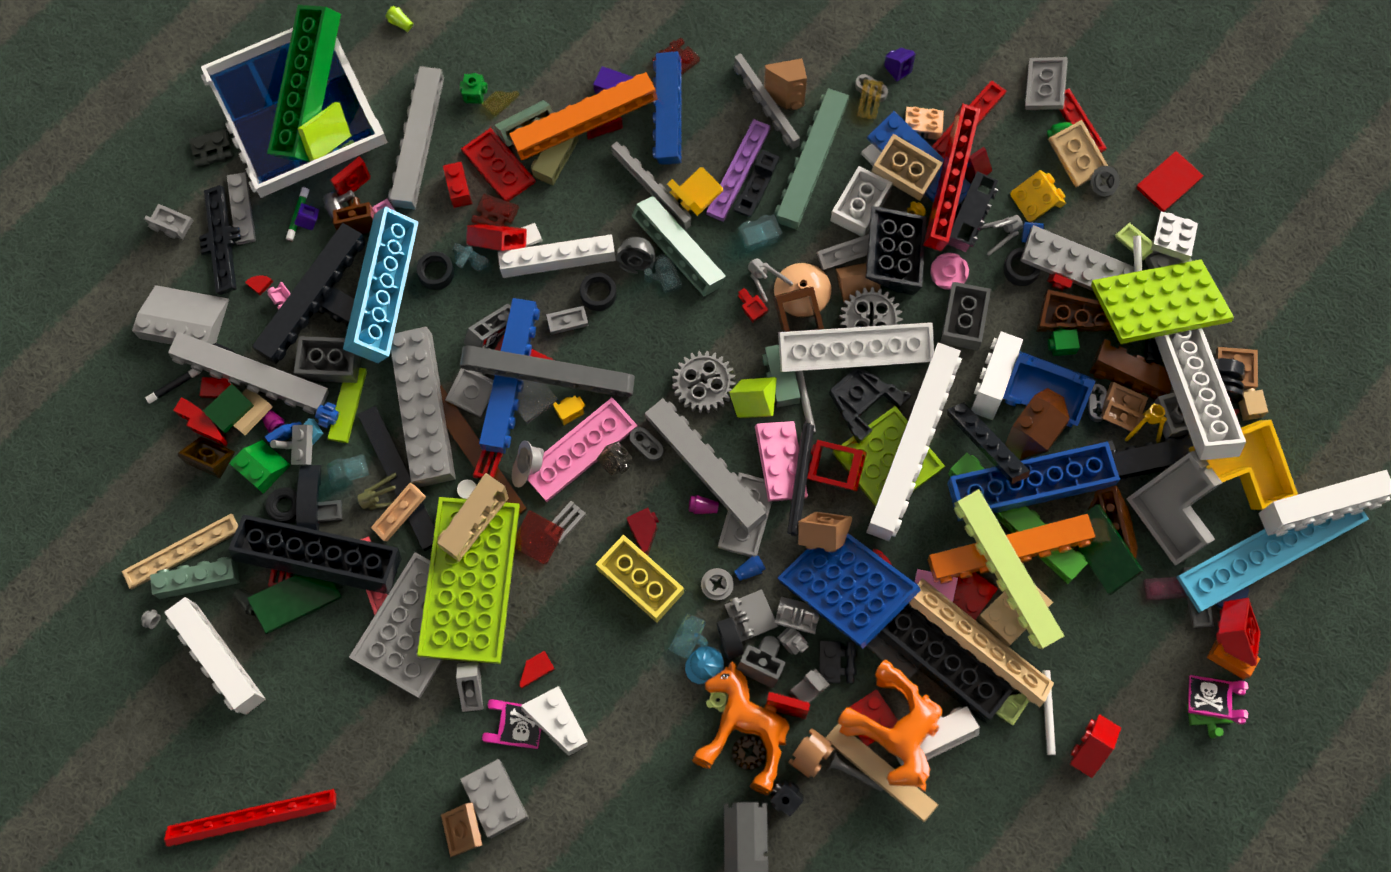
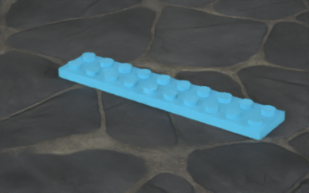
M1364 511L1356 515L1347 513L1341 519L1333 521L1332 518H1329L1323 524L1314 526L1312 523L1307 525V528L1299 531L1291 529L1288 530L1287 534L1276 537V534L1268 536L1266 530L1263 529L1176 578L1198 613L1364 523L1369 518Z

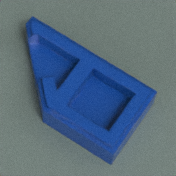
M296 422L282 425L266 435L265 438L269 443L272 440L285 441L292 437V426L302 425V423Z

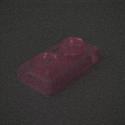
M1176 577L1145 579L1143 581L1146 601L1188 597Z

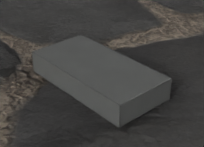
M341 500L318 502V523L343 521Z

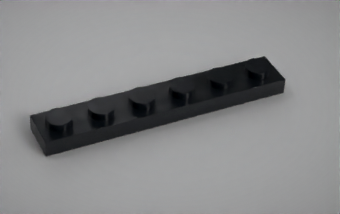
M965 402L947 409V415L1011 484L1030 477V470Z

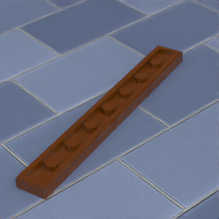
M441 385L440 389L447 429L473 467L476 468L482 451L479 445L480 440L458 408L445 401L448 394ZM488 452L486 453L485 459L483 461L479 473H483L486 462L489 457ZM492 459V462H491L489 471H488V473H487L488 475H490V472H491L492 467H493V464H494L493 459ZM498 468L494 479L506 487L509 498L506 503L520 504V515L527 508Z

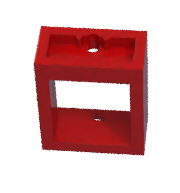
M817 440L811 450L813 458L812 462L809 463L807 479L857 492L867 453L862 450ZM823 447L854 454L847 483L816 476Z

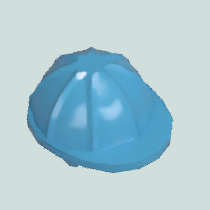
M699 647L690 655L685 664L687 677L694 683L704 684L710 678L723 671L724 661L722 655L713 647Z

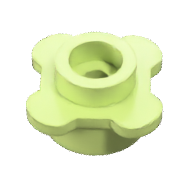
M723 692L710 693V699L706 702L707 707H713L718 709L719 712H723L728 701V694Z

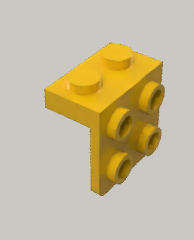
M703 167L694 172L681 186L673 179L667 183L672 189L670 194L676 200L680 198L682 200L680 204L687 211L691 209L697 216L723 192V187Z
M1039 170L1010 193L1018 208L1029 222H1033L1054 206L1061 208L1067 204L1063 199L1065 195L1060 188L1056 189L1054 186L1055 180L1050 173L1046 174Z

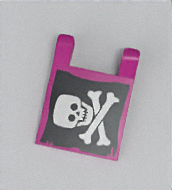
M1189 675L1188 713L1229 719L1238 724H1245L1248 712L1246 710H1232V692L1238 695H1245L1248 683L1245 681L1230 682Z
M490 699L488 701L489 709L502 710L498 735L483 733L482 740L487 743L538 749L541 728L521 710V705L523 704Z

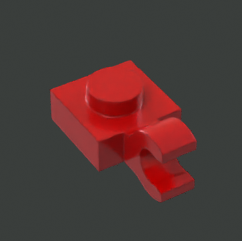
M745 288L738 292V297L745 303L741 308L752 322L768 313L769 309L758 295L752 298Z

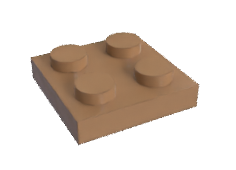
M473 803L464 804L441 814L450 857L482 845Z

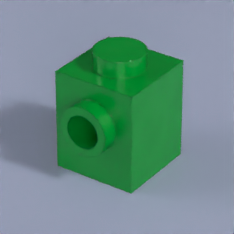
M1057 329L1053 331L1048 339V349L1052 350L1053 356L1076 354L1080 348L1077 330Z

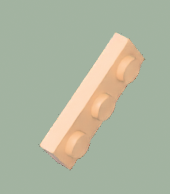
M409 483L371 528L383 541L387 542L426 496L413 483Z

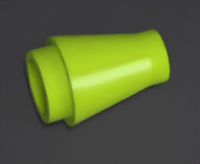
M392 6L386 13L385 18L388 19L389 23L407 32L413 27L414 23L408 19L399 7Z

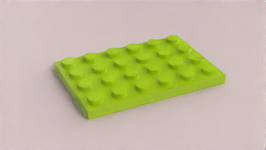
M1201 259L1092 280L1091 287L1120 344L1230 323L1234 318Z

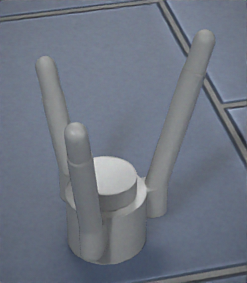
M1018 215L982 226L981 229L992 226L995 229L1003 226L1005 232L1011 233L993 247L987 255L990 256L1011 238L1019 235L1018 230L1023 228V223Z
M758 258L752 260L748 265V269L752 273L751 278L754 280L765 302L768 299L758 278L766 279L767 270L789 285H793L792 281Z

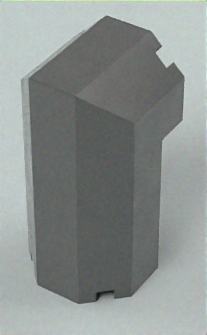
M728 803L724 804V872H768V856L763 854L768 853L767 804L763 803L762 808L758 807V803H733L732 808H728Z

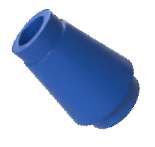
M759 555L750 557L735 570L738 579L742 581L743 579L762 574V571L766 568Z

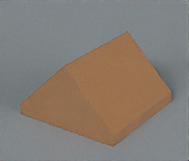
M867 263L835 269L843 304L845 300L851 302L849 300L850 294L856 297V290L862 294L863 288L870 292L871 288L874 287L875 293L881 289L880 284L866 278Z

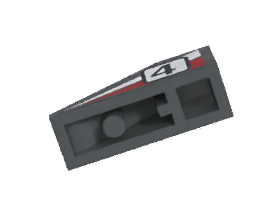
M506 304L469 327L464 344L466 346L487 349L491 347L505 333L511 306Z

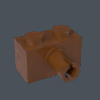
M353 197L354 203H352V199L348 200L349 207L333 210V223L336 230L344 223L361 234L371 231L375 213L370 202L360 204V199Z

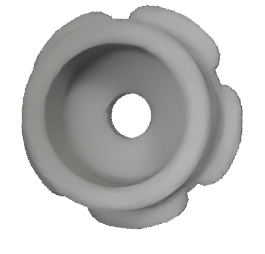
M157 610L146 611L142 615L143 627H148L149 629L156 627L161 619V616L157 614Z

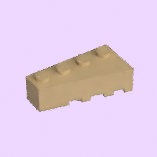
M485 473L459 512L453 517L448 528L439 535V541L437 542L439 548L457 561H460L509 499L506 487Z

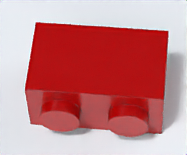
M462 162L444 165L443 169L453 207L457 208L472 204Z

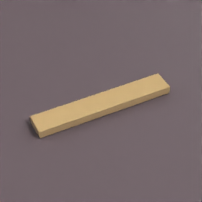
M231 513L121 571L129 589L132 590L149 581L150 575L156 574L158 570H170L234 536L238 524Z
M837 724L826 737L832 742L831 746L921 821L925 822L937 808L938 804L915 786L889 785L886 778L889 772L895 769L855 736L847 737L839 732L841 725Z

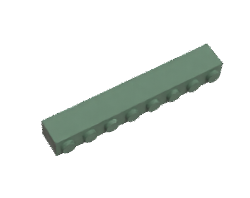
M829 88L826 95L822 94L819 102L821 107L815 111L813 121L815 122L813 126H809L806 134L808 139L803 141L800 152L802 154L795 160L794 168L796 169L794 173H790L787 181L789 186L787 189L784 188L781 199L783 201L781 205L776 207L774 213L777 216L776 223L798 230L848 105L849 95Z

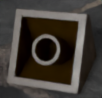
M199 437L178 452V457L186 464L221 479L235 451Z

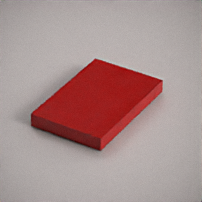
M1175 151L1136 186V189L1160 211L1165 212L1196 185L1204 175Z

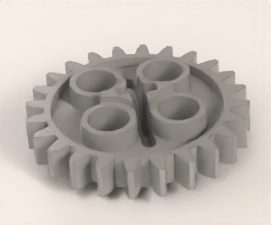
M874 287L871 288L870 292L863 288L862 294L856 290V297L851 294L849 295L851 302L844 301L846 307H842L840 310L844 314L839 316V319L844 320V322L840 323V327L854 328L857 324L869 327L870 302L873 303L872 319L874 321L872 326L898 325L897 323L903 321L902 318L897 317L901 315L902 311L896 310L899 303H892L895 297L887 298L889 292L882 295L881 289L875 293ZM863 305L867 311L861 313L857 310V306ZM883 306L886 313H878L876 307Z
M698 351L697 357L691 353L690 360L684 357L685 364L679 362L678 367L680 369H674V373L677 375L672 376V381L676 382L672 384L673 389H677L674 394L675 396H680L678 398L679 403L685 401V408L691 405L692 411L697 407L699 408V413H702L703 408H706L707 413H710L711 407L717 411L718 404L724 407L723 400L730 401L729 392L736 385L735 382H732L735 380V375H730L733 373V368H728V361L723 363V356L717 359L716 353L709 356V352L706 351L705 356H702L701 352ZM706 367H712L714 371L708 373L705 372L704 369ZM690 374L696 376L694 380H688L686 377ZM714 384H720L722 386L718 390L712 388ZM697 391H701L704 393V395L701 397H696L694 393Z

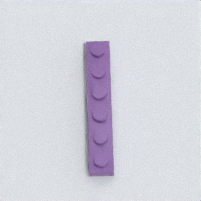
M753 119L720 184L723 187V192L710 203L706 215L724 222L770 131L769 125Z

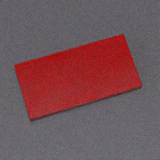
M491 128L461 148L464 155L505 203L536 182L533 176Z

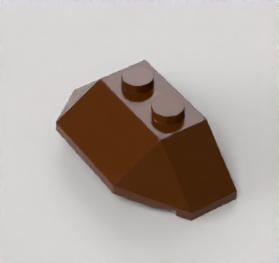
M1046 388L1034 395L1011 428L1005 445L1020 461L1048 452L1070 421L1065 398Z
M1115 485L1096 491L1088 510L1096 504L1102 507L1136 559L1138 546L1128 506L1118 487Z

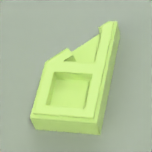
M1023 693L1009 695L995 714L1011 725H1014L1029 703V700Z

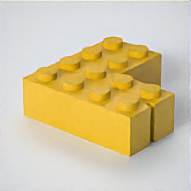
M1259 420L1241 427L1246 443L1240 457L1206 460L1209 464L1206 468H1212L1222 482L1237 476L1240 477L1251 510H1263L1274 501L1298 495L1272 420ZM1190 447L1189 451H1195V447Z

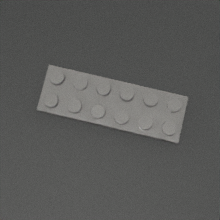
M1034 225L1030 229L1020 259L1021 262L1047 273H1056L1073 280L1074 284L1093 291L1091 287L1092 280L1134 272V266Z

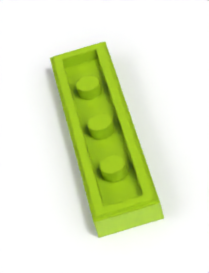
M359 368L357 383L342 382L335 408L336 411H339V416L335 425L330 427L328 440L342 443L349 442L367 373L366 369Z

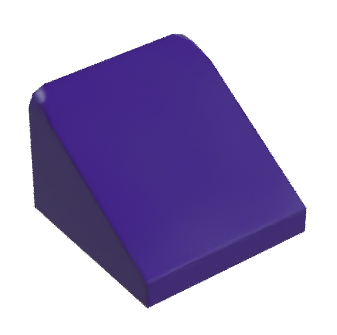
M301 203L295 225L313 230L319 209Z

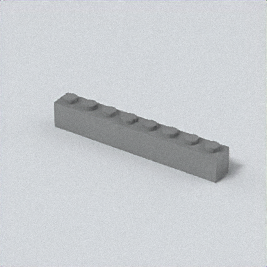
M420 66L418 73L415 74L414 82L416 85L415 89L411 91L412 103L407 109L408 121L404 123L403 131L405 134L404 138L400 140L401 152L396 158L397 170L393 172L392 176L393 188L389 190L388 194L393 207L416 209L444 81L441 69Z
M177 332L168 352L172 361L177 364L183 365L186 363L191 365V368L196 371L202 372V370L210 372L209 375L214 378L221 379L223 377L229 379L228 382L233 385L240 386L242 384L254 393L259 391L266 393L265 396L270 399L277 400L279 398L284 400L286 405L303 407V411L310 414L317 412L320 404L324 405L329 394L326 387L181 332Z
M662 398L645 412L646 419L748 533L751 532L767 518L766 507L760 501L756 502L752 498L754 495L747 486L743 488L739 483L741 481L734 472L730 473L726 469L728 466L722 458L717 459L713 448L708 443L705 445L701 441L702 437L695 429L692 431L688 427L689 422L683 415L679 417L675 406L670 401L667 403Z

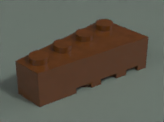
M1047 290L1045 293L1036 332H1053L1061 328L1077 330V332L1114 331L1099 301Z
M1104 339L1096 352L1089 373L1094 374V377L1098 379H1108L1121 386L1130 387L1132 391L1137 393L1144 392L1149 394L1155 400L1159 396L1170 393L1172 384L1166 368L1154 362L1148 364L1144 357L1140 355L1131 356L1126 353L1127 349L1121 346L1118 349L1110 346L1111 341Z

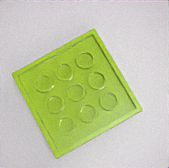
M896 406L868 425L872 429V433L860 444L857 443L853 436L841 445L867 453L859 487L875 507L908 423ZM930 447L923 464H920L922 468L916 482L912 481V483H915L913 491L945 468V465ZM834 450V456L849 473L854 454Z

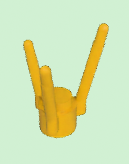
M1153 403L1142 414L1144 415L1143 420L1128 434L1125 441H1129L1148 422L1150 424L1160 423L1156 442H1160L1167 418L1164 417L1165 409L1161 405Z

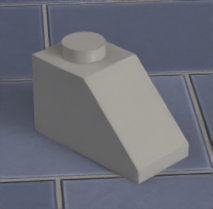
M478 662L458 663L456 682L462 712L483 710L481 675Z

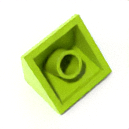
M777 378L740 380L729 392L737 417L773 416Z

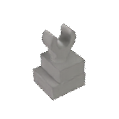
M787 627L777 637L791 654L796 655L799 651L803 653L808 648V645H806L807 641L793 628Z

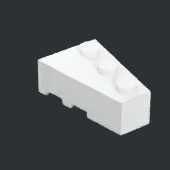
M559 686L521 705V710L568 756L587 746V740Z

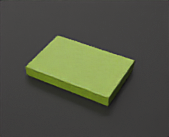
M340 102L332 103L298 128L310 162L325 156L351 137Z

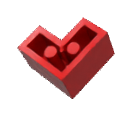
M1100 714L1095 720L1091 719L1085 727L1086 731L1081 738L1083 742L1080 745L1076 744L1070 753L1073 756L1070 765L1091 778L1094 777L1114 750L1121 727Z

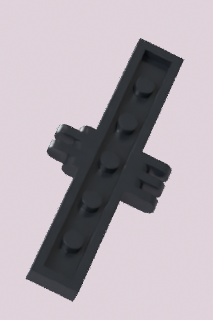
M218 185L204 190L209 233L199 236V240L201 241L200 248H204L201 249V255H212L215 289L217 294L222 295L237 290L232 246L235 245L236 241L241 240V235L238 234L240 233L239 227L229 226L225 188Z

